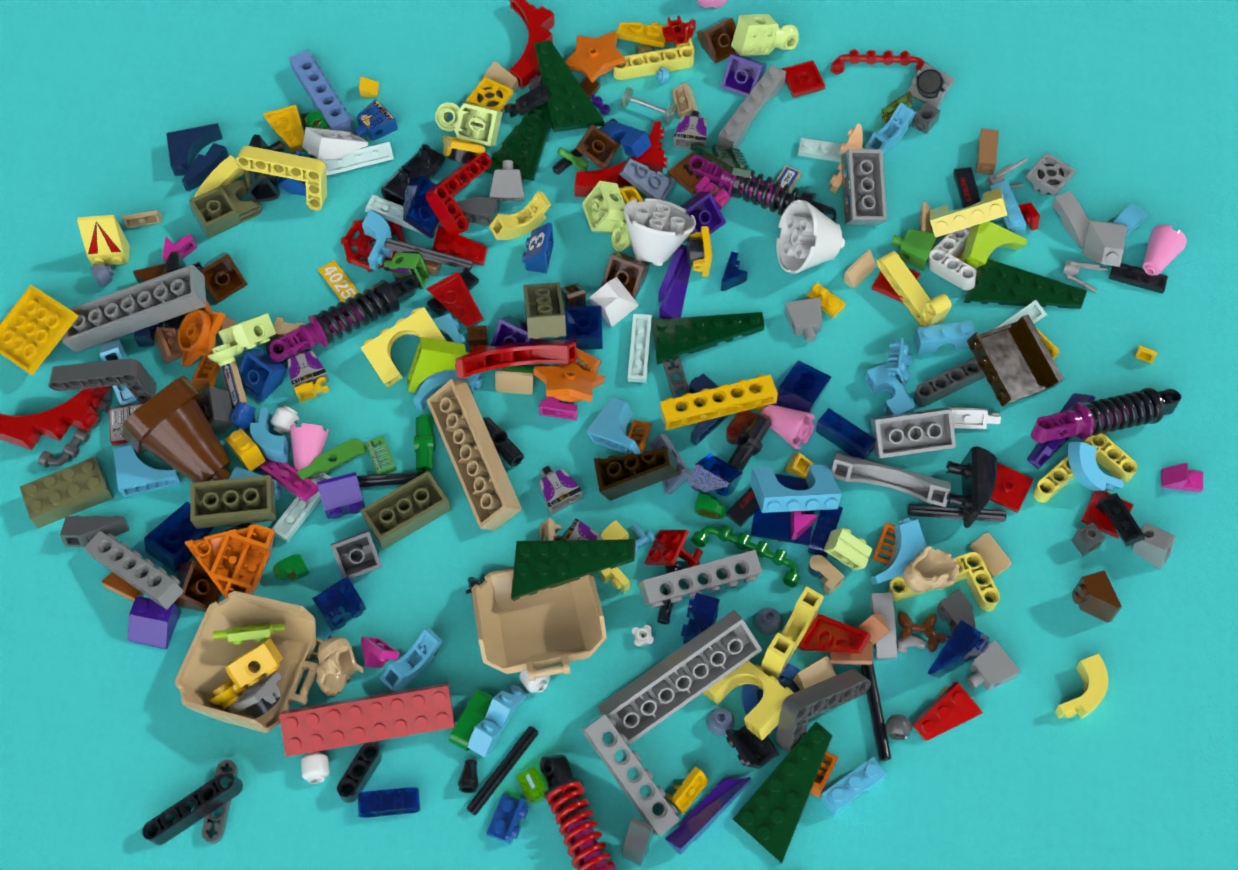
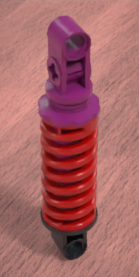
M559 754L543 757L540 761V770L549 788L544 793V797L547 799L549 806H551V812L556 815L555 822L560 825L559 833L565 836L563 843L569 847L567 853L569 857L573 858L572 866L577 870H617L612 860L606 863L611 858V855L609 853H602V850L607 845L605 842H598V839L602 837V833L600 831L594 832L593 830L598 826V822L596 820H587L594 815L593 810L582 811V809L590 804L588 799L578 800V798L585 794L582 779H574L565 755Z

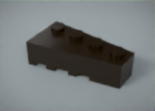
M667 448L643 451L641 454L628 453L626 456L617 457L615 455L609 456L607 459H594L599 492L610 501L680 474L677 458Z

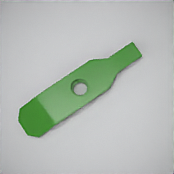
M348 440L315 457L311 465L298 471L297 474L304 480L318 473H327L352 458L365 454L367 447L361 440Z

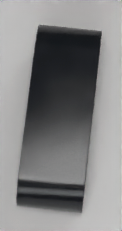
M374 742L365 743L360 748L338 783L337 792L344 802L352 803L357 800L381 762L382 753ZM369 751H376L374 757H366ZM358 769H365L361 776H355V772ZM347 787H353V791L350 794H343Z

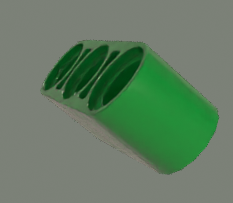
M477 689L453 728L448 741L468 751V743L474 728L485 719L494 697Z

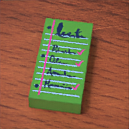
M384 436L365 442L377 474H388L397 470Z

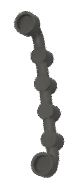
M111 387L95 410L98 416L101 411L108 412L111 408V402H109L112 395ZM98 417L96 419V422L92 426L95 428L98 427V425L101 422V418ZM78 428L74 433V438L70 444L68 443L64 447L63 454L59 458L54 459L52 453L44 451L39 456L38 464L48 468L49 466H60L70 457L76 458L80 452V448L77 446L80 442L86 443L91 434L86 430Z

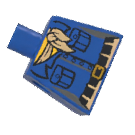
M375 99L357 115L359 126L353 131L359 137L367 134L375 141L398 130L395 117Z

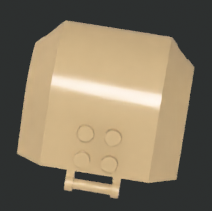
M514 568L490 572L484 577L485 581L481 585L476 584L471 588L483 663L505 674L527 670L529 682L536 681L535 678L555 674H571L569 662L590 658L607 639L604 616L593 575L589 574L580 577L579 580L552 589L547 588L537 591L536 594H528L515 601L511 599Z
M238 591L229 593L228 598L219 603L215 601L210 604L175 679L176 687L179 688L182 696V704L196 712L226 723L263 733L269 732L280 724L279 714L284 710H288L292 701L301 705H306L308 701L307 695L317 674L316 668L319 666V664L309 661L316 646L315 617L303 606ZM285 622L286 631L273 632L271 637H267V639L271 638L283 657L279 663L281 666L273 672H278L282 677L276 683L281 695L279 697L280 700L269 711L258 718H254L251 714L248 715L242 711L233 714L230 712L229 707L224 709L222 705L210 702L209 699L214 696L213 690L227 681L233 684L225 667L237 657L262 643L254 642V639L246 640L244 644L234 645L233 642H228L227 638L214 640L213 631L226 630L229 627ZM254 661V664L260 667V664L257 661ZM305 669H308V674L299 695L295 694ZM262 674L263 677H261L259 680L267 677L266 674Z

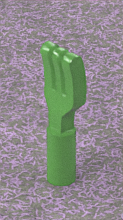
M562 147L558 149L557 153L572 161L574 167L581 171L587 170L588 161L575 157Z

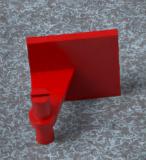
M659 530L644 564L674 566L677 558L680 557L689 563L687 568L700 565L699 560L703 551L696 548L693 556H691L682 548L689 534L688 530Z

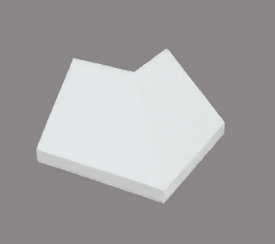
M617 277L607 282L589 298V301L610 327H613L639 306Z

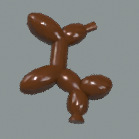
M903 611L898 612L897 621L902 627L900 641L909 637L912 632H924L928 638V651L934 652L939 643L950 642V635L936 634L933 627L935 626L937 616L934 613L926 618L924 624H913L907 613Z

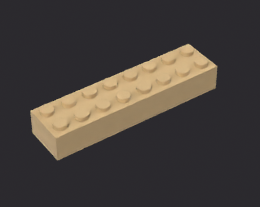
M450 379L426 401L479 528L495 531L521 511L522 508L467 382Z

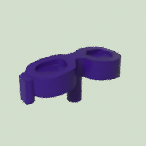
M592 95L593 105L599 108L603 115L609 114V105L603 104L601 97Z

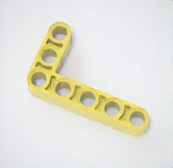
M691 38L685 44L674 45V48L624 56L626 62L613 66V76L617 80H626L654 75L660 67H665L669 72L691 68L694 65V48Z
M243 146L235 159L236 165L244 170L305 181L306 203L311 210H320L327 198L326 165L321 160L252 146Z
M891 251L877 259L878 268L895 292L903 297L901 300L921 327L943 323L952 306L946 294L942 293L930 299L895 251Z
M1101 433L1097 436L1091 435V437H1088L1083 442L1097 447L1096 461L1115 478L1123 480L1124 483L1132 479L1138 468L1137 463L1107 436ZM1068 456L1038 482L1033 492V496L1038 502L1045 503L1075 478L1072 470L1068 468L1070 466Z
M975 552L955 557L956 563L959 565V574L954 581L966 579L980 609L986 612L994 610L1000 595L982 557ZM967 562H973L976 566L972 567ZM903 575L892 579L887 592H892L893 601H901L925 593L914 592L909 589L904 582ZM976 580H982L984 584H979ZM893 587H900L902 592L894 590ZM984 597L991 598L993 602L986 601Z

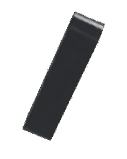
M230 772L221 773L147 822L142 830L143 837L157 845L165 844L236 797L243 789V782Z

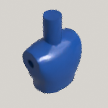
M237 403L230 418L231 422L237 426V430L240 428L243 431L245 429L250 430V423H256V408L244 403Z

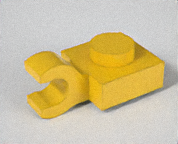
M320 377L315 384L313 382L302 383L294 387L299 403L316 398L319 393L328 392V385L321 386L327 383L326 378Z

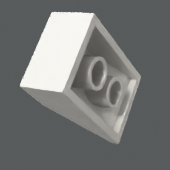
M306 127L302 148L307 150L308 154L314 155L316 159L326 161V159L334 160L366 147L368 142L353 132Z

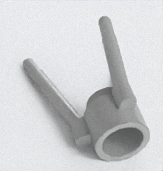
M1024 158L1014 165L1010 164L996 174L987 177L988 187L990 188L991 185L1005 181L1003 175L1017 168L1028 159ZM1023 184L1010 185L1011 189L1023 187Z
M1067 260L1063 274L1067 275L1066 279L1072 280L1096 293L1097 289L1077 279L1074 275L1078 276L1080 268L1098 271H1108V268L1100 267L1099 264Z

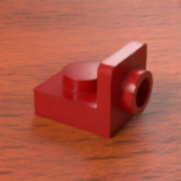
M1029 202L1018 205L1031 231L1037 230L1040 215L1033 204Z

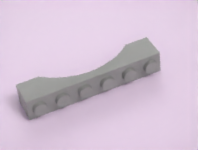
M773 65L769 67L719 133L718 145L723 146V149L730 150V147L738 148L759 111L770 99L776 97L784 87L786 71Z
M837 452L831 470L835 479L889 487L910 494L924 502L946 507L947 496L951 490V482Z

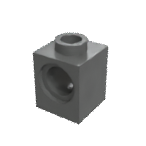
M926 102L914 115L912 126L918 131L927 134L938 122L940 110Z
M1091 523L1078 530L1071 541L1084 557L1098 549L1105 537L1096 525Z

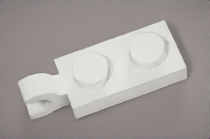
M948 407L952 409L954 428L986 429L987 423L1001 424L999 413L988 414L987 408Z

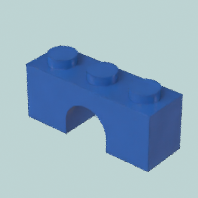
M612 120L600 129L618 144L622 145L625 154L638 159L651 147L649 136L643 130Z

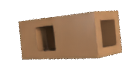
M981 128L977 144L975 173L993 175L997 162L999 130Z

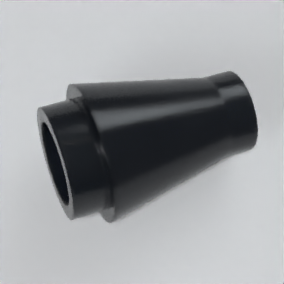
M475 760L465 761L458 781L459 790L463 793H474L476 788L479 787L477 761Z

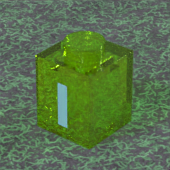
M536 767L516 776L528 804L531 802L533 804L538 803L545 798L546 788Z

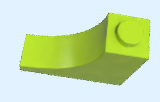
M990 221L977 224L970 228L961 261L973 268H978L986 264L989 255L994 249L1005 247L1018 250L1026 246L1028 239Z
M420 337L407 377L408 392L415 393L418 386L433 374L447 370H456V359L468 354L465 344Z

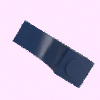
M218 123L166 133L170 166L174 175H185L198 153L204 147L223 139Z
M702 374L690 382V393H697L703 389H714L719 386L705 374ZM730 415L699 422L691 432L690 442L697 446Z

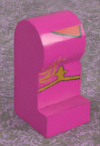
M706 176L695 186L696 194L699 192H711L720 210L730 200L729 194L713 184L711 179Z

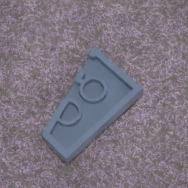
M632 159L626 161L619 173L648 198L664 201L677 180L673 177H665L659 171L654 172L648 166Z
M659 434L651 443L652 450L667 448L677 458L680 474L662 481L665 494H672L691 473L666 434Z

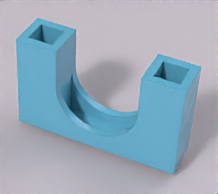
M828 464L809 465L806 477L809 487L807 490H792L784 487L778 482L772 467L752 468L750 485L762 513L838 509L841 492Z

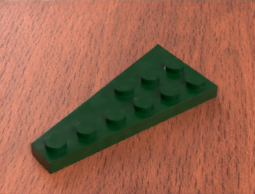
M551 41L534 43L542 84L544 83L548 87L550 99L546 102L553 132L590 128L592 124L596 127L603 126L604 120Z
M547 102L524 115L522 122L518 126L516 125L502 143V147L497 153L495 152L492 155L491 166L484 172L494 174L495 170H503L504 160H512L513 170H520L522 179L535 180L552 126Z
M691 143L690 150L703 155V158L712 163L717 161L716 165L723 167V170L728 173L750 178L751 169L740 149L730 147V150H727L717 144H713L712 147Z
M987 259L986 264L976 268L975 286L973 289L968 290L964 303L973 301L980 302V304L992 302L999 303V305L1028 306L1036 300L1041 307L1050 305L1057 306L1058 308L1081 309L1087 290Z
M755 312L652 320L656 363L658 365L663 363V360L672 358V360L677 359L679 355L684 353L692 354L717 346L718 342L733 341L734 337L740 335L745 337L764 331L763 313Z
M634 539L517 541L511 599L515 601L522 596L536 594L537 591L547 588L552 589L579 580L580 577L589 574H597L601 570L613 569L634 562L636 542Z
M818 722L811 726L733 818L740 827L780 863L784 861L833 737Z

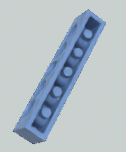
M307 50L289 57L293 72L316 110L323 114L330 130L353 131L351 126L353 120L350 114L345 113L344 104L342 101L339 102L337 100L339 98L336 91L331 90V84L328 78L325 79L323 77L322 68L317 67L315 57L313 55L310 56Z

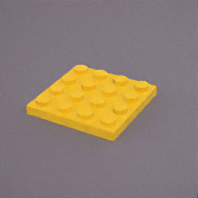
M30 285L0 323V354L33 376L79 316L33 285Z

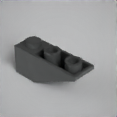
M479 196L456 202L468 223L480 224L482 226H489L499 210L498 201L495 198Z
M66 516L60 536L65 547H85L99 531L106 535L110 533L116 536L129 531V527L125 517Z
M958 590L939 602L937 612L939 617L948 623L951 633L962 642L965 652L970 653L974 658L979 651L973 609L967 598Z

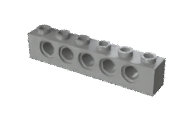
M99 531L83 548L98 563L166 610L184 592L179 586L180 581L173 575L168 577L165 570L159 566L155 568V565L148 558L141 559L142 556L136 550L130 551V548L124 542L118 543V540L110 533L106 535Z
M756 550L645 579L639 583L645 607L652 605V608L663 606L664 601L671 600V603L683 600L682 597L690 595V598L702 595L701 591L708 590L711 593L720 590V586L726 584L729 588L739 585L738 581L745 580L746 583L757 580V576L763 572ZM736 565L741 567L742 574H738L735 571ZM717 570L723 573V580L717 577ZM698 575L704 577V585L698 582ZM679 580L686 583V590L679 587ZM660 586L667 588V595H663L660 592Z
M600 714L580 730L646 824L653 826V834L660 837L680 821L676 816L678 811L672 803H667L664 798L666 794L659 785L655 786L652 781L654 777L647 768L643 769L639 763L641 761L639 755L634 750L631 751L627 746L629 742L623 733L619 734L615 729L616 723L610 715ZM609 732L611 735V741L608 744H605L602 740L603 734ZM621 750L624 756L618 762L615 759V753ZM633 767L636 775L633 779H629L627 772ZM646 785L648 793L642 797L640 795V788ZM655 803H659L660 812L655 815L652 807Z

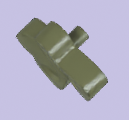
M650 45L635 46V52H639V54L654 51V47Z

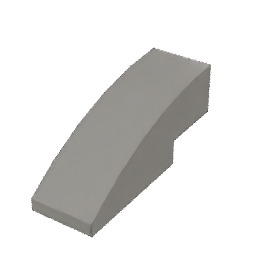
M1069 190L1055 197L1052 207L1062 218L1060 222L1082 249L1085 243L1089 220L1077 199Z
M892 592L872 593L870 597L871 614L880 613L891 629L887 635L874 645L876 660L897 659Z

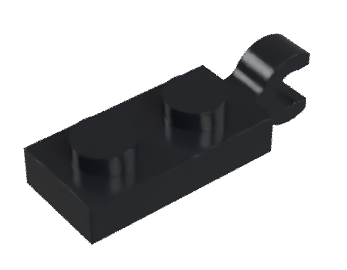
M543 83L516 99V104H507L504 107L505 112H509L510 117L513 118L518 113L522 116L550 99L548 87Z

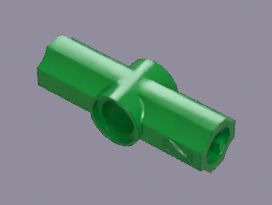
M428 415L416 417L414 450L416 453L417 472L433 471L435 439L433 435V418Z

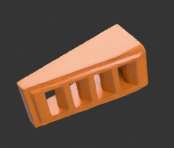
M576 348L579 362H574L583 370L598 373L602 361Z
M203 356L191 380L197 390L205 391L208 387H214L220 369L219 364L210 360L207 356Z
M633 420L627 437L638 443L637 446L641 453H643L652 423Z
M885 523L872 560L885 565L890 562L895 545L883 540L885 538L896 544V538L886 535L887 531L895 534V525ZM883 545L893 550L892 552H889L887 550L881 549V546ZM878 553L890 556L889 560L878 556Z
M826 752L824 760L831 764L829 766L822 762L820 768L827 772L819 769L817 776L823 778V780L816 777L810 794L816 797L821 796L839 757Z

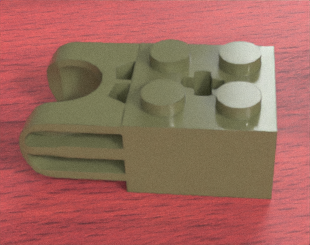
M238 180L225 187L219 186L189 200L191 211L208 238L256 217L262 211L260 202L240 200L247 195L245 180Z

